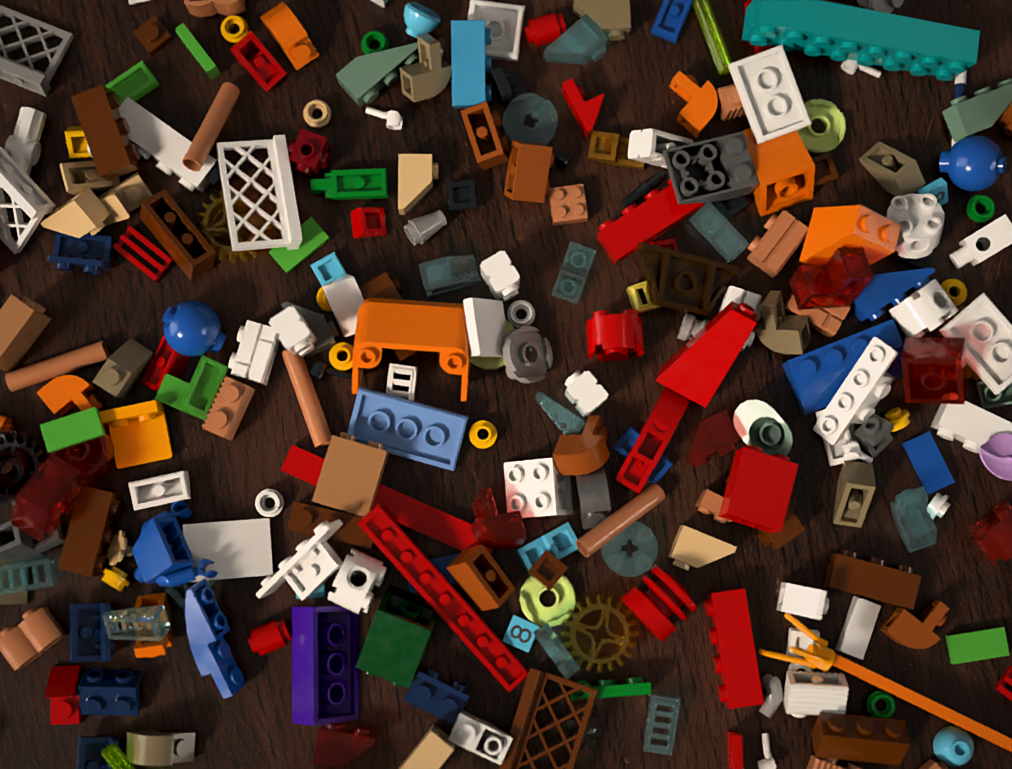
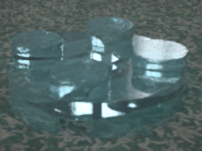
M526 93L515 97L508 104L503 115V130L510 142L512 140H521L547 145L555 137L558 115L554 105L549 100H545L534 93ZM530 115L532 119L537 118L538 122L535 123L534 128L523 125V122L526 121V116Z
M635 521L601 547V555L608 568L616 574L625 577L639 576L650 570L658 554V543L652 530L639 521ZM627 540H632V544L637 546V551L632 552L631 557H628L626 552L621 550V546L626 545Z
M548 623L533 632L566 680L580 669Z

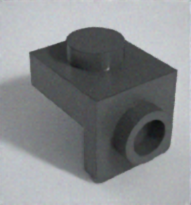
M873 414L854 434L866 454L875 458L893 440L890 432L894 427L889 421Z

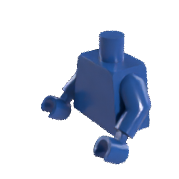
M185 501L173 502L171 511L167 512L165 510L144 522L140 537L132 548L133 556L138 565L133 574L139 582H146L147 584L157 583L161 587H175L194 581L196 576L199 575L206 578H214L218 574L215 570L206 573V567L215 563L209 559H202L196 568L192 567L195 564V560L176 519L178 517L181 520H187L192 516V510L184 508L188 505Z

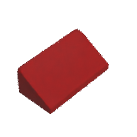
M163 335L140 384L158 391L165 373L181 379L192 356H185L174 351Z

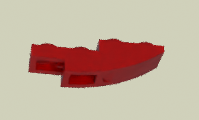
M664 387L640 430L641 432L614 478L615 481L640 494L678 426L690 399Z

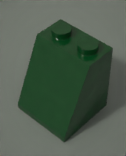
M390 585L376 610L356 668L363 670L368 675L386 679L395 686H403L409 689L439 614L424 598Z

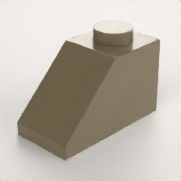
M630 0L573 1V13L601 38L619 41L629 37L631 30Z
M880 141L859 158L860 163L880 185L894 196L914 194L926 184L915 159Z
M130 338L106 360L93 383L113 396L125 400L155 353Z
M844 460L837 483L833 524L862 527L876 488L873 464Z

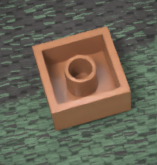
M583 184L549 189L548 195L553 226L586 222L588 220Z
M709 489L703 490L695 504L698 507V511L705 515H714L713 519L722 524L732 522L731 520L719 517L724 497Z

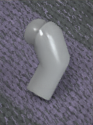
M765 674L761 678L760 683L766 689L767 698L759 711L771 719L783 701L784 695L780 679L777 676L773 677L771 674Z

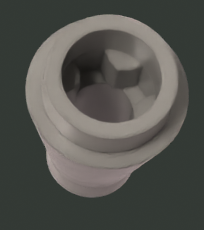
M438 210L434 213L409 220V224L404 226V230L413 245L419 243L423 245L438 230L447 225V220L444 214Z

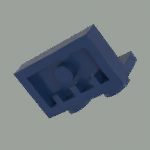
M426 666L425 670L419 668L404 701L455 725L459 714L470 697V693L466 691L467 686L454 679L450 683L441 679L442 674Z

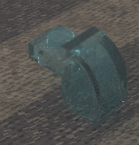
M923 486L904 490L899 495H896L895 501L890 502L894 522L909 553L936 544L937 527L927 512L928 494Z

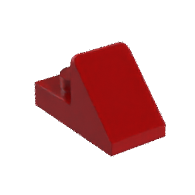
M249 31L230 48L238 63L252 75L266 92L287 74L252 31Z
M571 78L562 83L561 91L587 139L591 137L605 93L584 102L586 95L580 84L576 85Z
M82 665L52 666L44 698H50L51 725L82 723L77 687L82 677Z

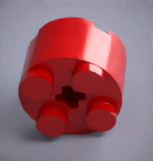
M606 310L593 312V318L586 322L587 350L590 359L597 355L598 361L629 360V354L636 353L637 357L644 355L642 318L638 316L637 310H624L621 314H610Z

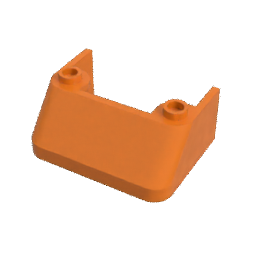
M368 298L360 304L353 347L352 394H358L363 377V368L377 366L382 358V348L440 352V365L442 369L449 374L462 375L461 401L467 400L471 351L463 304Z

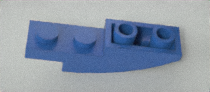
M202 579L186 590L185 621L187 635L201 676L211 674L223 699L238 692L246 685L242 671L238 668L231 654L229 645L223 637L230 630L227 619L219 608L213 590L209 587L206 579Z

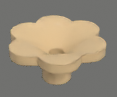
M119 530L117 535L113 536L110 547L107 550L106 556L109 559L110 566H115L117 562H121L123 556L131 557L133 555V546L127 545V538H125V532Z

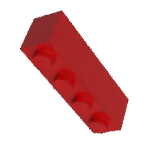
M670 179L668 181L669 186L661 191L659 188L654 189L645 196L646 201L639 206L633 203L622 211L624 216L614 221L611 218L600 225V231L596 238L614 265L637 251L638 243L651 242L705 206L707 202L678 205Z
M739 587L707 592L708 599H704L706 616H711L713 627L709 628L708 631L711 645H716L717 656L713 657L716 674L720 673L722 685H718L720 702H725V706L729 709L764 704L745 588Z

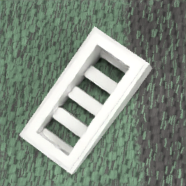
M390 363L386 393L414 401L418 367ZM395 374L411 375L410 380L395 379ZM394 385L409 387V392L393 390Z

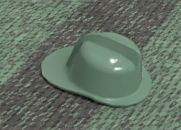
M758 399L747 400L738 406L734 413L733 423L735 430L747 445L762 448L765 454L771 456L773 454H782L787 456L793 444L792 432L787 422L782 419L774 408Z

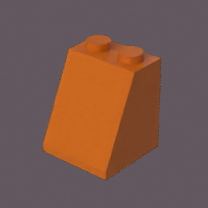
M747 128L743 130L759 185L752 191V195L760 216L812 200L815 164L798 132L794 131L757 145L752 129Z
M862 205L814 208L799 261L837 279H845L894 253L902 225Z

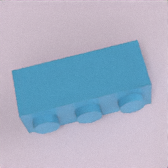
M485 20L451 21L453 108H470L486 101H492V85L486 84V73H491L492 70L491 56H486V45H491V28H486Z

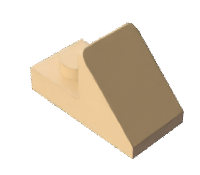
M94 161L61 163L59 165L66 192L74 196L88 187L92 191L109 190L120 183L119 177L111 180L99 177Z
M138 172L97 197L111 213L103 221L105 225L130 218L131 211L141 206L143 201L153 196Z

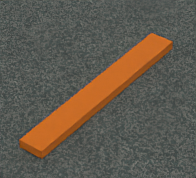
M835 654L832 666L1012 752L1011 738Z

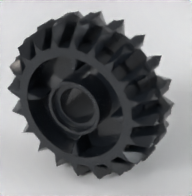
M10 429L7 436L3 430H0V506L5 507L8 500L11 505L16 506L18 497L23 501H28L26 493L30 491L32 494H37L34 485L44 484L39 475L47 473V470L41 467V465L47 463V459L44 456H40L44 452L43 448L36 446L37 441L34 438L28 439V435L25 432L17 435L14 429ZM13 462L11 471L2 474L3 465Z

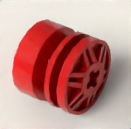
M654 565L650 571L658 580L654 583L644 575L642 580L648 590L644 593L633 586L620 600L663 643L676 631L674 624L669 618L675 615L685 622L688 618L679 608L683 605L691 613H694L698 608L692 601L689 592L674 576Z

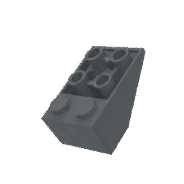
M743 131L662 151L678 205L724 201L751 194L759 185Z

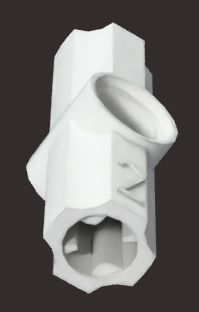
M21 107L14 134L8 137L4 150L29 176L32 166H35L40 158L41 144L39 141L47 115L30 107Z

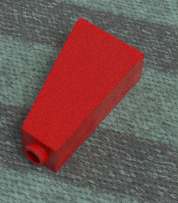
M731 301L660 367L656 382L706 408L757 324L755 310L746 303L740 302L737 304Z

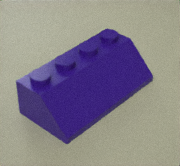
M340 605L292 606V723L317 726L359 720V669L356 668L359 659L357 613Z

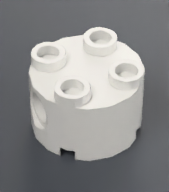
M911 193L896 196L892 199L886 218L902 225L895 251L899 252V256L918 259L928 256L935 247L937 248L944 226L945 214L934 195L929 193Z
M933 279L888 311L910 343H913L925 334L924 331L934 330L944 323V320L959 310L937 280Z
M352 548L350 550L351 554L346 556L332 586L336 588L334 592H329L328 600L357 614H360L361 611L367 613L374 600V594L371 592L374 586H381L386 576L387 568L383 566L384 562ZM360 577L366 583L361 587H356L351 584L352 580Z

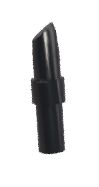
M662 170L636 186L635 190L621 200L623 206L627 208L642 197L645 198L648 193L666 179V171Z

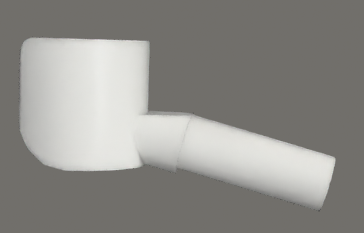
M846 60L841 64L842 70L848 74H854L859 69L877 78L881 75V71L870 66L858 65L855 60Z
M371 107L366 108L365 113L387 119V128L393 130L402 129L403 118L397 111L383 112Z
M857 441L841 445L845 452L843 455L845 461L858 458L867 463L873 462L872 457L861 451Z
M769 733L761 734L765 759L757 761L758 768L776 769V763L770 751Z

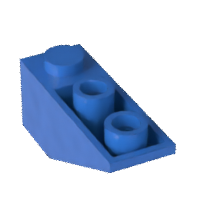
M925 268L869 275L841 296L847 300L846 303L851 306V310L860 322L867 318L872 322L885 313L884 306L890 302L895 306L906 299L908 296L905 292L914 286L916 290H919L931 280L928 276L934 273L935 269Z

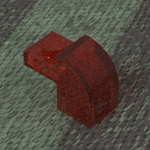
M491 488L480 490L475 501H473V511L476 519L471 530L475 538L485 547L493 550L521 547L527 535L520 510L498 514Z

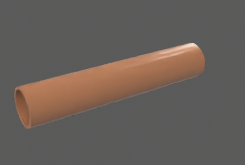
M228 82L222 84L182 160L183 165L189 170H201L240 95V90L236 85Z
M102 340L6 373L5 380L10 391L14 392L107 360L109 352Z
M284 350L281 354L314 447L327 445L330 443L332 435L304 357H301L299 354L293 355L290 351Z
M656 483L651 484L576 540V546L585 557H589L665 500L666 496L662 488Z

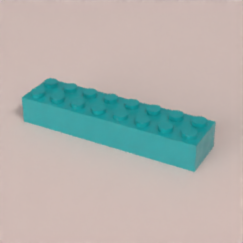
M753 0L746 7L742 40L750 41V44L754 46H766L767 44L772 46L783 45L785 51H804V54L807 56H831V59L834 61L855 60L861 66L879 65L884 66V69L887 71L905 70L910 71V74L914 76L932 75L936 76V79L940 81H951L977 63L980 31L822 0Z

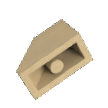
M398 154V211L400 215H406L433 188V179H438V163H433L432 154Z
M88 187L56 208L40 224L44 228L81 238L88 232L93 236L104 228L105 224L103 221L111 213Z
M680 525L668 557L674 559L673 565L689 571L690 566L699 568L735 553L737 547L685 525Z

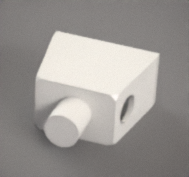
M1007 215L1001 216L959 242L961 248L949 255L957 269L969 262L975 266L1012 244V223ZM976 242L982 244V251L977 249Z

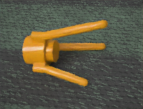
M785 613V618L816 642V644L811 643L806 650L790 646L791 652L797 653L805 659L763 649L758 650V654L805 665L812 669L818 668L823 671L829 670L835 659V651L827 647L828 641L818 637L789 613Z

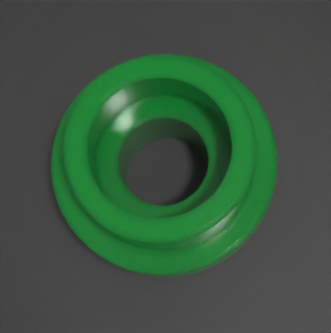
M379 31L368 32L361 41L362 51L366 55L388 50L389 42L387 37ZM373 42L380 44V47L376 50L370 48Z
M985 195L972 197L966 205L968 217L977 223L988 221L995 212L993 201ZM976 205L983 207V214L976 211Z
M882 690L874 691L866 700V709L872 717L888 719L895 711V700L888 692ZM878 700L884 701V707L881 710H877L875 706Z

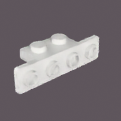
M874 337L813 427V430L831 445H836L851 423L863 424L875 413V406L880 399H883L891 389L890 384L895 379L886 371L898 352L880 338Z
M339 519L329 523L326 520L317 526L314 530L316 535L300 543L296 547L298 552L293 557L289 556L278 565L280 570L276 574L269 575L261 582L263 587L256 593V596L260 599L270 595L287 581L302 601L309 598L343 564L327 543V540L343 525L342 521Z

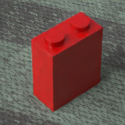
M746 445V447L737 450L719 517L772 534L782 531L798 464L790 462V458L782 454H773V456L765 454L762 448L753 445Z

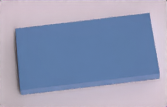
M360 386L347 434L356 436V442L367 445L368 440L383 444V450L388 451L390 454L454 471L469 416Z

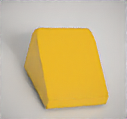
M81 125L68 127L65 131L69 158L91 157Z

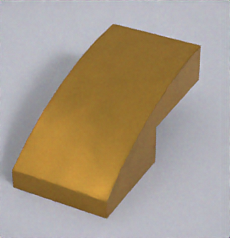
M592 131L588 159L639 170H645L646 163L628 158L629 138L621 137L620 134Z

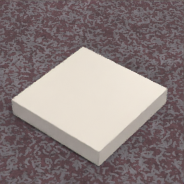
M470 0L468 20H485L486 28H491V45H486V56H491L492 59L518 61L525 6Z
M481 298L464 299L471 355L475 357L503 358L501 341L505 335H508L503 301Z

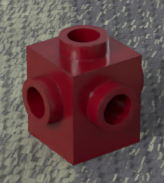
M300 128L296 141L292 140L288 148L289 161L295 167L294 170L306 176H310L311 173L319 175L321 168H326L330 158V153L327 152L330 146L327 137Z

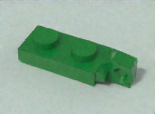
M387 169L331 170V173H325V179H310L312 194H325L326 199L333 200L388 198Z
M643 677L626 678V684L615 685V679L597 681L598 686L592 687L599 690L597 698L647 695L651 693V683H644ZM585 680L576 681L577 683L592 687ZM579 690L571 694V699H589L590 694Z

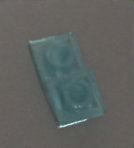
M707 202L689 219L694 227L728 263H731L750 245L711 202Z
M570 241L551 295L578 304L597 250Z

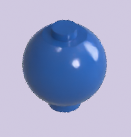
M970 135L958 140L951 150H942L939 170L942 173H948L950 180L957 187L967 191H980L993 185L998 180L1000 173H1005L1007 160L1006 156H1002L1000 147L992 139L982 135Z
M197 300L180 302L174 308L170 306L162 317V321L165 322L163 326L165 339L169 346L179 354L200 356L208 350L216 354L225 342L226 334L220 331L221 324L217 313L204 302Z

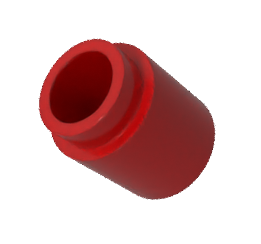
M552 12L528 20V26L524 27L528 42H533L535 47L560 40L561 36L567 35L566 25L561 13L554 14Z
M274 619L251 629V636L248 637V642L253 653L258 652L263 656L287 646V642L292 640V633L285 619L279 621Z

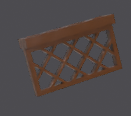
M530 668L509 733L513 739L498 769H521V767L529 763L533 769H538L535 760L546 754L549 755L555 769H575L599 690L557 676L540 668ZM549 680L558 682L564 693L551 701L546 693ZM566 686L572 687L574 689L568 691ZM579 690L589 693L587 705L577 710L570 695ZM544 698L546 703L541 706L542 700ZM566 698L573 713L559 720L552 704ZM548 707L555 722L542 729L537 716L539 711ZM582 712H584L583 718H582V720H581V717H580L579 714L582 713ZM575 716L579 725V731L577 735L568 739L561 723ZM534 726H535L537 732H535V733L532 734L533 729H534ZM557 726L564 741L550 747L543 732ZM539 735L546 751L533 757L528 747L529 741ZM573 740H575L574 747H572L570 743ZM566 745L571 755L569 763L559 767L552 751ZM525 754L528 758V760L524 761Z

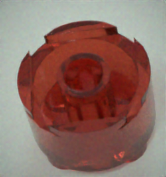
M105 430L106 435L49 453L52 464L59 472L70 478L82 480L98 478L105 474L115 463L114 444L111 435ZM83 446H86L87 450L84 452L85 455L81 456L79 452L83 450Z
M1007 501L998 505L993 510L995 515L987 521L982 518L970 528L973 533L970 539L993 566L999 565L996 560L1000 558L1005 562L1012 558V504L1010 505Z

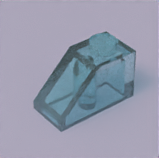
M585 14L544 50V59L552 63L586 65L592 59L597 61L605 54L608 37Z
M474 255L449 256L418 264L427 296L481 282Z

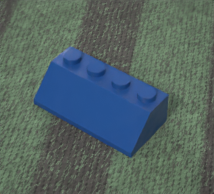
M893 319L790 359L782 364L803 416L829 405L874 337L880 338L898 352L886 372L895 379L908 375L904 344Z

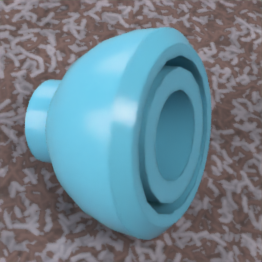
M415 2L406 3L404 8V21L407 25L406 33L412 37L417 38L418 35L430 33L441 22L439 15L431 9Z
M947 726L936 734L933 741V751L937 759L943 764L958 767L966 764L971 759L974 752V743L969 733L958 726Z

